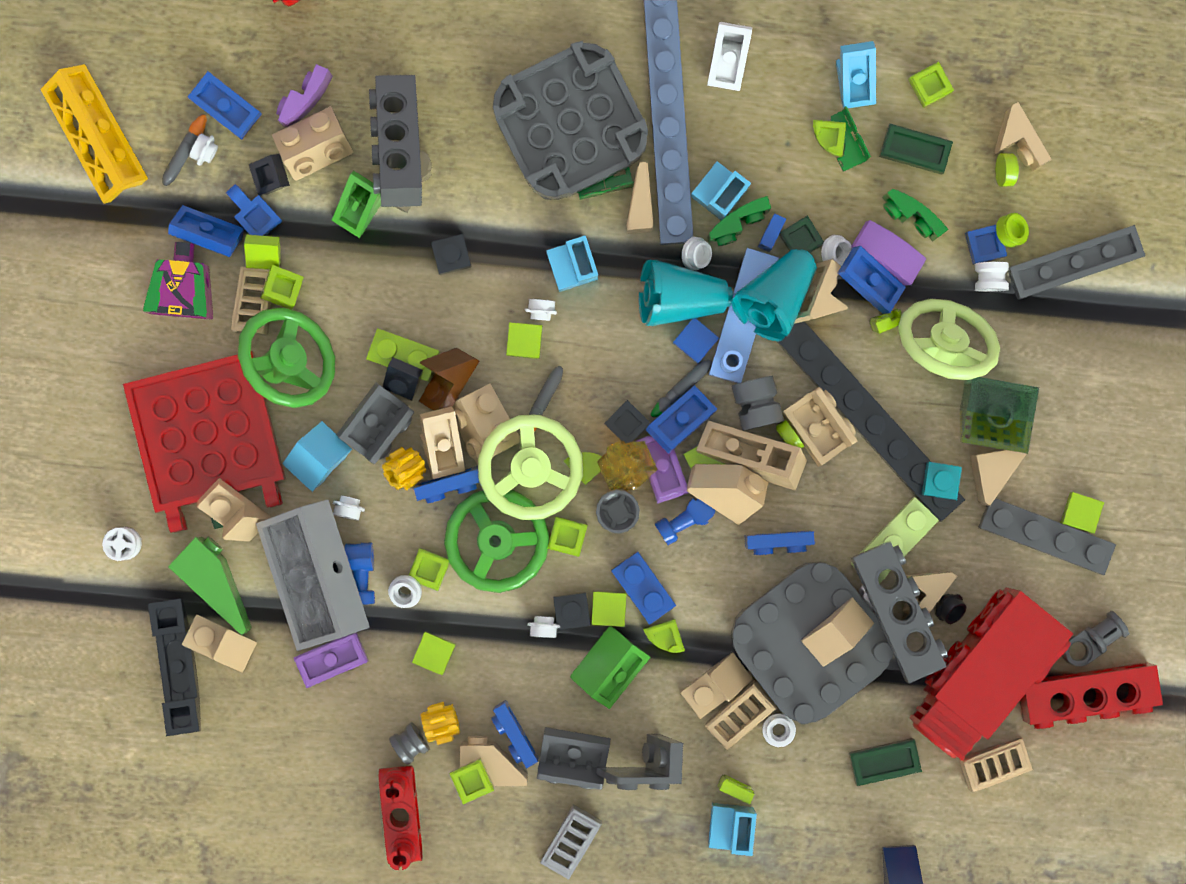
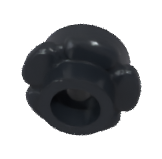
M960 594L943 595L936 604L935 615L938 619L945 621L947 624H954L959 621L967 609L966 604L963 602V597Z

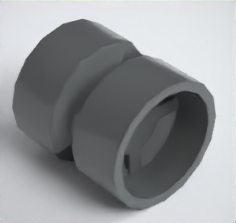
M773 376L758 378L731 386L735 403L742 407L738 413L742 431L784 421L780 403L774 401L777 389Z
M613 490L607 492L600 498L597 504L596 515L598 522L611 533L620 534L627 532L635 526L639 519L640 509L638 502L633 495L626 491Z

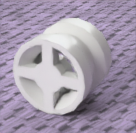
M976 263L975 271L978 273V281L975 283V291L994 292L1009 290V283L1005 280V273L1009 270V263Z
M129 527L114 528L108 531L102 542L105 554L116 561L132 559L140 552L142 546L141 537L138 532Z

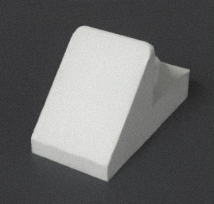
M719 22L708 86L740 91L752 27Z

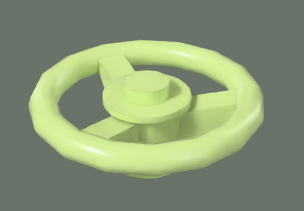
M927 299L914 303L902 313L898 325L902 346L915 362L929 372L948 379L970 380L986 375L997 365L1000 345L996 332L985 318L971 308L951 300ZM928 312H941L939 323L935 324L931 329V338L913 337L911 328L915 318ZM956 317L962 318L977 329L985 340L986 354L968 347L970 343L969 336L961 327L955 324Z
M518 415L500 423L485 439L478 457V478L487 499L502 513L520 520L545 519L562 511L576 496L583 477V456L575 437L560 422L542 415ZM534 428L552 433L563 443L570 458L569 477L552 470L548 456L542 450L535 448ZM520 429V451L512 459L511 471L495 484L491 473V460L495 449L508 434ZM546 481L563 489L554 500L535 507H523L509 502L504 497L506 493L518 484L533 488L540 486Z

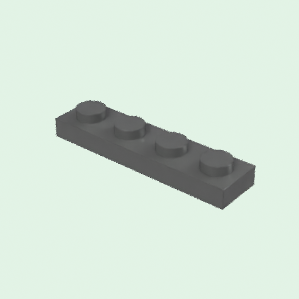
M1133 225L1009 267L1008 274L1017 300L1145 257L1146 255L1137 229Z
M996 498L990 506L986 505L978 526L982 530L1100 575H1105L1116 547L1114 543Z

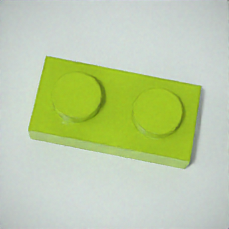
M377 328L366 359L388 367L391 359L394 357L422 369L421 380L430 382L433 371L421 365L420 361L438 355L440 351Z

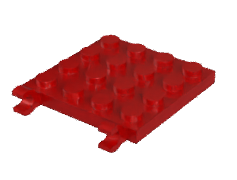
M251 351V357L255 358L254 352ZM238 354L123 384L155 513L165 511L170 533L187 530L186 520L180 507L197 503L219 478L237 492L262 486L267 508L283 505L277 482L286 480L266 398L258 394L244 377Z

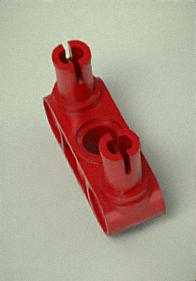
M413 765L380 768L378 774L386 856L388 864L394 870H399L400 867H402V870L407 869L412 862L422 861L423 859ZM396 808H403L408 812L409 819L398 821L393 817L392 811Z

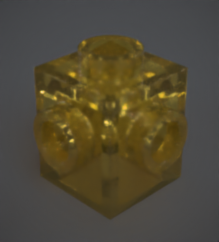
M617 441L609 445L606 449L607 452L597 461L609 490L623 488L625 491L634 490L640 487L658 470L645 441L631 443Z

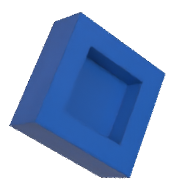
M774 213L758 244V248L768 253L772 250L786 218Z
M996 225L965 233L973 265L1007 256L1005 246L998 239Z
M694 318L674 340L673 344L698 364L719 337Z

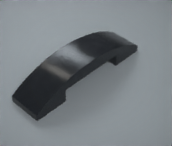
M183 599L149 603L152 637L156 636L165 703H162L166 737L201 731V714L194 650L182 645L190 629Z

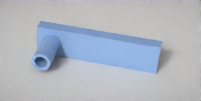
M747 248L733 291V298L737 291L774 264L779 257ZM732 304L728 308L709 375L739 384L742 382L756 333L753 331L756 326L749 321L744 325L734 313Z

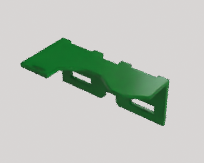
M847 106L841 112L832 115L830 121L846 123L844 155L837 158L838 162L841 161L843 165L841 168L844 172L867 161L871 156L861 135L857 133V127ZM852 131L857 139L856 141L854 140L851 134Z
M630 168L625 169L626 174L613 175L578 192L579 199L582 200L634 187Z

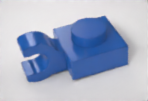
M236 184L226 192L241 209L234 216L235 219L250 235L266 236L282 222L281 218L260 195L251 201Z

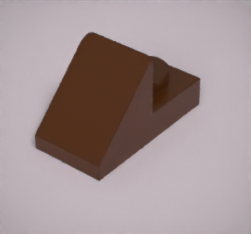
M458 348L420 361L421 365L435 374L418 402L433 411L453 406L480 361Z

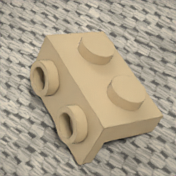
M331 106L272 134L280 156L295 181L353 153Z
M491 384L458 399L452 406L456 415L458 431L465 442L466 451L475 460L477 465L485 439L500 423L510 419ZM517 431L508 434L497 445L493 457L520 443V436Z
M820 387L812 390L782 411L784 419L797 434L818 467L857 442L854 436L856 431L851 422L839 415L835 409L837 404L833 396L827 390L823 391Z

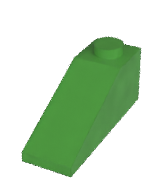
M195 537L168 567L241 635L248 633L252 627L228 562L220 554L223 550L222 547L210 537L206 539Z

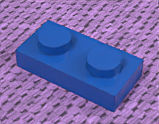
M208 71L188 95L192 102L241 140L262 115L260 111Z
M182 205L169 223L168 229L169 235L228 257L232 255L242 240L244 228L184 205Z
M862 246L852 248L838 271V274L882 314L891 313L906 288Z
M694 385L649 424L646 431L669 454L717 411V408Z
M478 465L467 468L464 472L416 484L413 489L417 501L425 499L426 503H433L446 498L444 493L457 489L458 494L477 489L476 483H479Z
M814 531L744 535L745 548L753 549L754 555L774 554L773 548L786 547L787 553L807 552L806 545H815Z
M638 551L611 570L649 625L676 606Z
M505 700L496 705L493 709L495 716L491 717L500 735L506 732L512 744L508 746V749L516 763L523 762L527 769L537 763L539 757L508 702Z

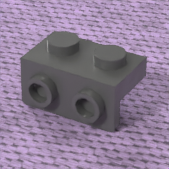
M376 382L336 436L365 456L372 464H375L379 459L385 458L390 452L391 443L398 433H403L409 427L414 411Z
M545 727L537 779L553 784L575 785L583 789H603L604 778L596 774V767H606L611 738Z

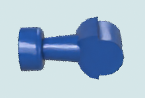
M692 498L688 502L686 510L669 522L666 518H662L654 524L669 546L678 540L676 533L694 524H708V520L715 514V509L699 499L694 500Z
M373 543L345 544V552L362 604H374L375 592L368 590L369 571H374Z

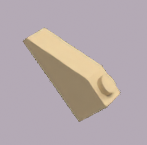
M709 420L696 450L698 453L726 465H743L767 482L795 491L807 462L799 447Z

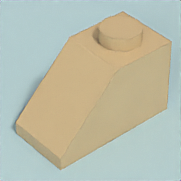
M695 464L691 469L686 491L740 525L764 506L768 482L743 465Z
M468 736V741H462L460 745V767L481 758L493 786H527L528 774L495 741H488L487 736Z

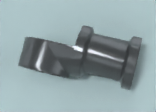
M1108 612L1106 614L1107 618L1093 628L1088 627L1077 636H1072L1069 639L1071 645L1075 642L1084 644L1086 648L1085 656L1080 660H1073L1069 654V647L1062 655V658L1068 664L1074 666H1085L1105 653L1107 651L1106 647L1121 636L1126 638L1130 635L1122 619L1115 612Z

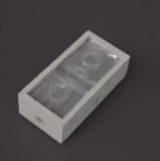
M329 500L302 506L256 523L297 651L342 638L370 627Z

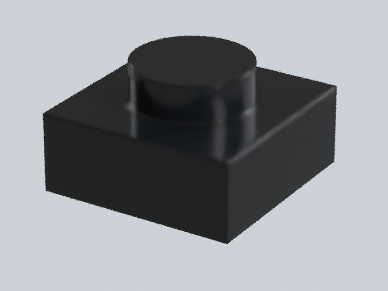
M280 154L269 155L248 164L258 195H268L290 186Z
M463 234L431 242L439 275L472 267Z
M393 357L387 367L382 387L412 401L417 393L423 370Z
M627 400L604 424L628 447L651 423Z
M586 592L553 597L556 622L560 625V628H557L558 630L591 626Z

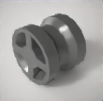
M412 722L405 727L403 733L400 735L394 734L389 738L395 752L406 765L412 763L417 754H425L430 750L424 736Z

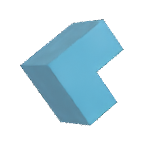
M717 161L691 193V197L718 219L723 220L747 192L751 183L738 172H730Z
M586 235L566 241L565 245L546 250L559 292L598 280V272Z
M321 421L296 443L282 464L313 492L326 480L332 470L345 460L352 448L339 439Z
M712 803L708 839L709 848L730 850L731 854L753 856L757 816L754 808Z

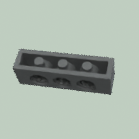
M415 75L375 76V89H369L370 109H376L377 117H370L371 137H378V145H372V165H379V173H373L374 194H380L381 207L422 206Z
M891 541L885 542L851 557L905 681L911 683L946 668L944 659L948 657L947 651L941 639L935 640L931 633L930 627L934 626L933 620L927 608L921 609L916 596L920 595V591L912 576L907 578L902 565L906 564V560L898 545L893 547ZM886 569L891 570L896 576V582L890 589L882 588L878 581L880 573ZM898 601H905L910 608L909 615L903 620H897L892 612L894 604ZM913 632H919L924 639L923 646L917 651H911L906 644L907 637Z

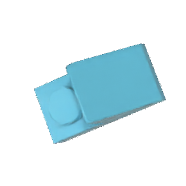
M874 42L840 46V59L836 60V68L843 109L845 106L847 108L876 104V47Z

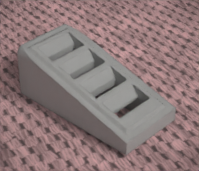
M573 804L540 863L569 880L601 827L602 820ZM573 820L589 828L587 834L572 826ZM568 831L583 841L581 844H578L564 835ZM560 842L576 850L575 855L573 856L559 848ZM556 853L570 861L568 867H565L551 859L552 855Z

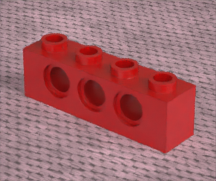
M1145 662L1045 677L1039 684L1034 683L1020 700L1023 721L1034 725V729L1054 727V721L1066 720L1067 724L1087 722V716L1099 715L1100 719H1112L1120 717V711L1132 710L1133 714L1153 712L1152 707L1163 705L1157 665ZM1126 683L1129 687L1128 696L1123 700H1119L1116 694L1117 688L1121 684ZM1094 688L1096 699L1092 704L1086 705L1083 700L1084 693L1088 689ZM1061 693L1064 698L1063 705L1059 709L1053 710L1050 700L1053 695Z

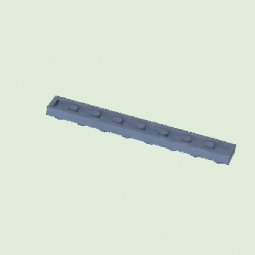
M643 0L660 245L685 244L688 239L693 237L677 0Z

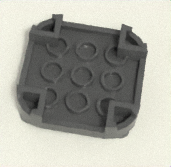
M583 41L572 43L570 48L513 76L511 74L500 81L501 84L494 94L493 110L497 124L526 182L543 199L559 200L570 197L629 168L641 158L646 150L648 128L645 118L643 119L615 63V58L608 49L605 50L596 44L583 43Z
M822 562L805 563L795 568L796 570L747 608L742 609L735 617L731 630V644L738 657L779 710L788 718L801 724L817 722L830 715L879 677L893 658V652L877 616L843 573L836 567ZM853 597L874 624L854 648L823 667L801 640Z

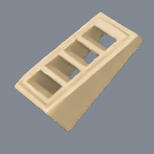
M639 162L626 225L627 234L648 233L653 230L648 163Z
M241 266L231 331L242 332L246 322H243V316H255L260 311L271 308V302L263 300L260 297L246 296V290L263 291L264 285L247 283L248 277L265 278L266 281L268 269H254ZM245 303L261 304L260 310L244 309ZM269 322L259 328L255 334L267 336Z
M754 679L705 724V727L728 750L770 715L777 706L759 682ZM752 694H753V695L761 702V704L763 705L761 708H760V707L758 706V704L750 697ZM742 703L754 713L752 717L740 706ZM731 712H734L744 723L742 726L729 715ZM724 720L735 733L730 736L719 723Z
M1023 738L1014 739L965 755L963 761L959 759L968 789L971 792L988 788L1033 770ZM1015 748L1021 765L1016 767L1010 750ZM1002 753L1004 754L1008 766V769L1004 771L1002 770V766L998 755ZM992 758L996 771L994 774H990L986 760ZM979 762L984 775L982 778H978L974 764Z

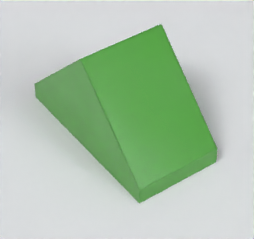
M353 170L332 218L333 222L359 238L381 206L380 194H374L373 182Z

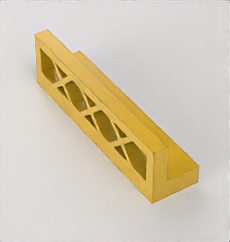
M86 65L59 69L40 90L103 204L111 202L124 189L142 185L148 180V177ZM58 86L63 94V103L55 92ZM73 115L79 123V131L73 125ZM89 144L95 151V160L89 154ZM105 173H107L113 184L111 189L108 188L104 181Z

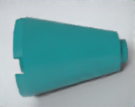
M790 250L737 291L731 304L739 320L744 325L747 321L751 322L756 326L753 332L765 339L779 342L785 336L787 337L792 330L817 271L814 257L806 250Z
M646 260L643 265L640 281L645 282L644 292H639V313L642 323H646L645 326H657L724 313L726 308L731 306L733 290L732 287H728L726 280L658 260Z

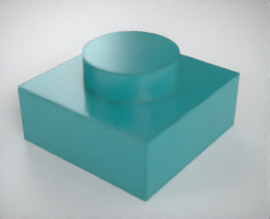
M927 462L922 495L957 500L962 467Z

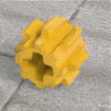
M400 447L390 453L385 458L386 462L382 465L384 477L396 490L402 487L408 490L423 480L422 475L427 470L417 450L414 451L411 447L406 450Z
M444 702L428 706V711L421 713L422 726L428 743L436 741L437 745L453 741L454 735L461 733L453 704L445 706Z

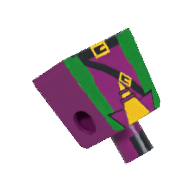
M175 242L173 260H156L143 312L151 315L213 320L210 269L204 263L193 262L195 244Z

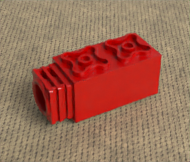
M1006 587L1003 591L999 589L992 595L984 609L968 625L967 631L969 634L962 642L956 641L948 650V657L944 659L947 667L927 676L925 679L927 686L923 690L928 695L924 698L922 704L916 708L914 714L909 717L917 731L951 758L958 757L963 761L965 755L972 750L973 745L982 736L989 740L1034 683L1039 684L1047 676L1054 663L1071 645L1069 639L1073 633L1020 590Z

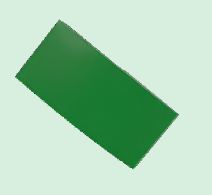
M891 189L882 197L886 202L883 204L884 209L892 219L896 220L898 218L903 223L913 216L916 220L914 226L922 237H929L932 242L949 230L930 209L903 192Z
M768 196L743 205L721 220L707 237L709 244L717 242L718 246H724L737 241L736 236L741 235L743 231L740 221L745 220L746 225L764 220V214L769 213L771 210Z

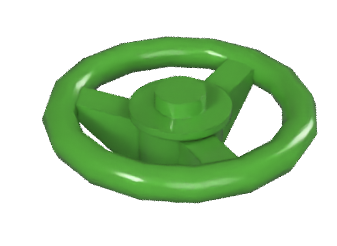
M281 307L262 310L246 322L239 335L238 359L244 377L258 394L274 404L292 408L312 405L326 395L335 376V355L329 338L312 319L301 312ZM283 320L284 322L276 341L272 343L269 351L262 357L252 358L251 341L257 330L268 322ZM298 326L307 331L319 347L323 359V369L320 378L306 368V352L302 345L296 341ZM262 377L270 383L279 384L285 382L309 389V391L296 395L282 393L265 383Z
M510 490L504 495L509 502L520 506H536L532 500L515 490ZM484 491L474 492L456 506L447 522L444 546L449 564L461 580L478 590L502 593L518 589L537 575L547 558L550 537L545 519L531 520L535 532L515 533L508 523L499 520L492 521L482 506L483 503L490 502ZM469 512L480 528L477 536V545L482 554L474 571H471L462 560L457 544L459 527ZM535 545L534 555L527 567L515 576L501 580L485 578L494 560L507 558L517 546Z

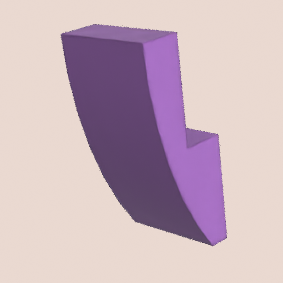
M316 64L313 72L309 71L304 78L302 84L304 94L290 90L288 97L283 96L277 108L278 121L282 126L289 127L299 122L314 108L333 77L328 69Z
M871 220L865 222L851 248L862 246L904 286L913 283L926 261V258L903 239Z

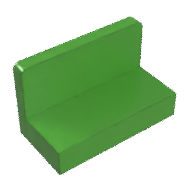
M609 626L573 671L570 678L591 698L610 709L651 657L625 638L615 628Z

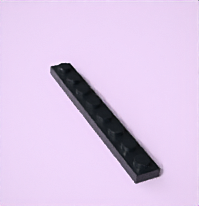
M805 321L795 323L787 337L785 336L782 341H776L817 387H820L823 391L827 390L833 396L837 404V410L851 422L856 431L939 522H942L965 501L959 492L957 500L922 495L926 463L931 461Z

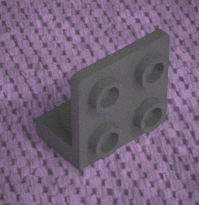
M647 734V743H644L642 749V756L646 767H596V774L605 778L606 783L615 784L618 789L637 790L638 784H649L650 789L668 790L670 784H682L683 743L661 734Z

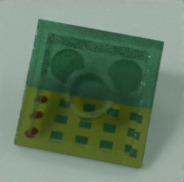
M982 377L965 380L960 406V442L1028 454L1039 387Z

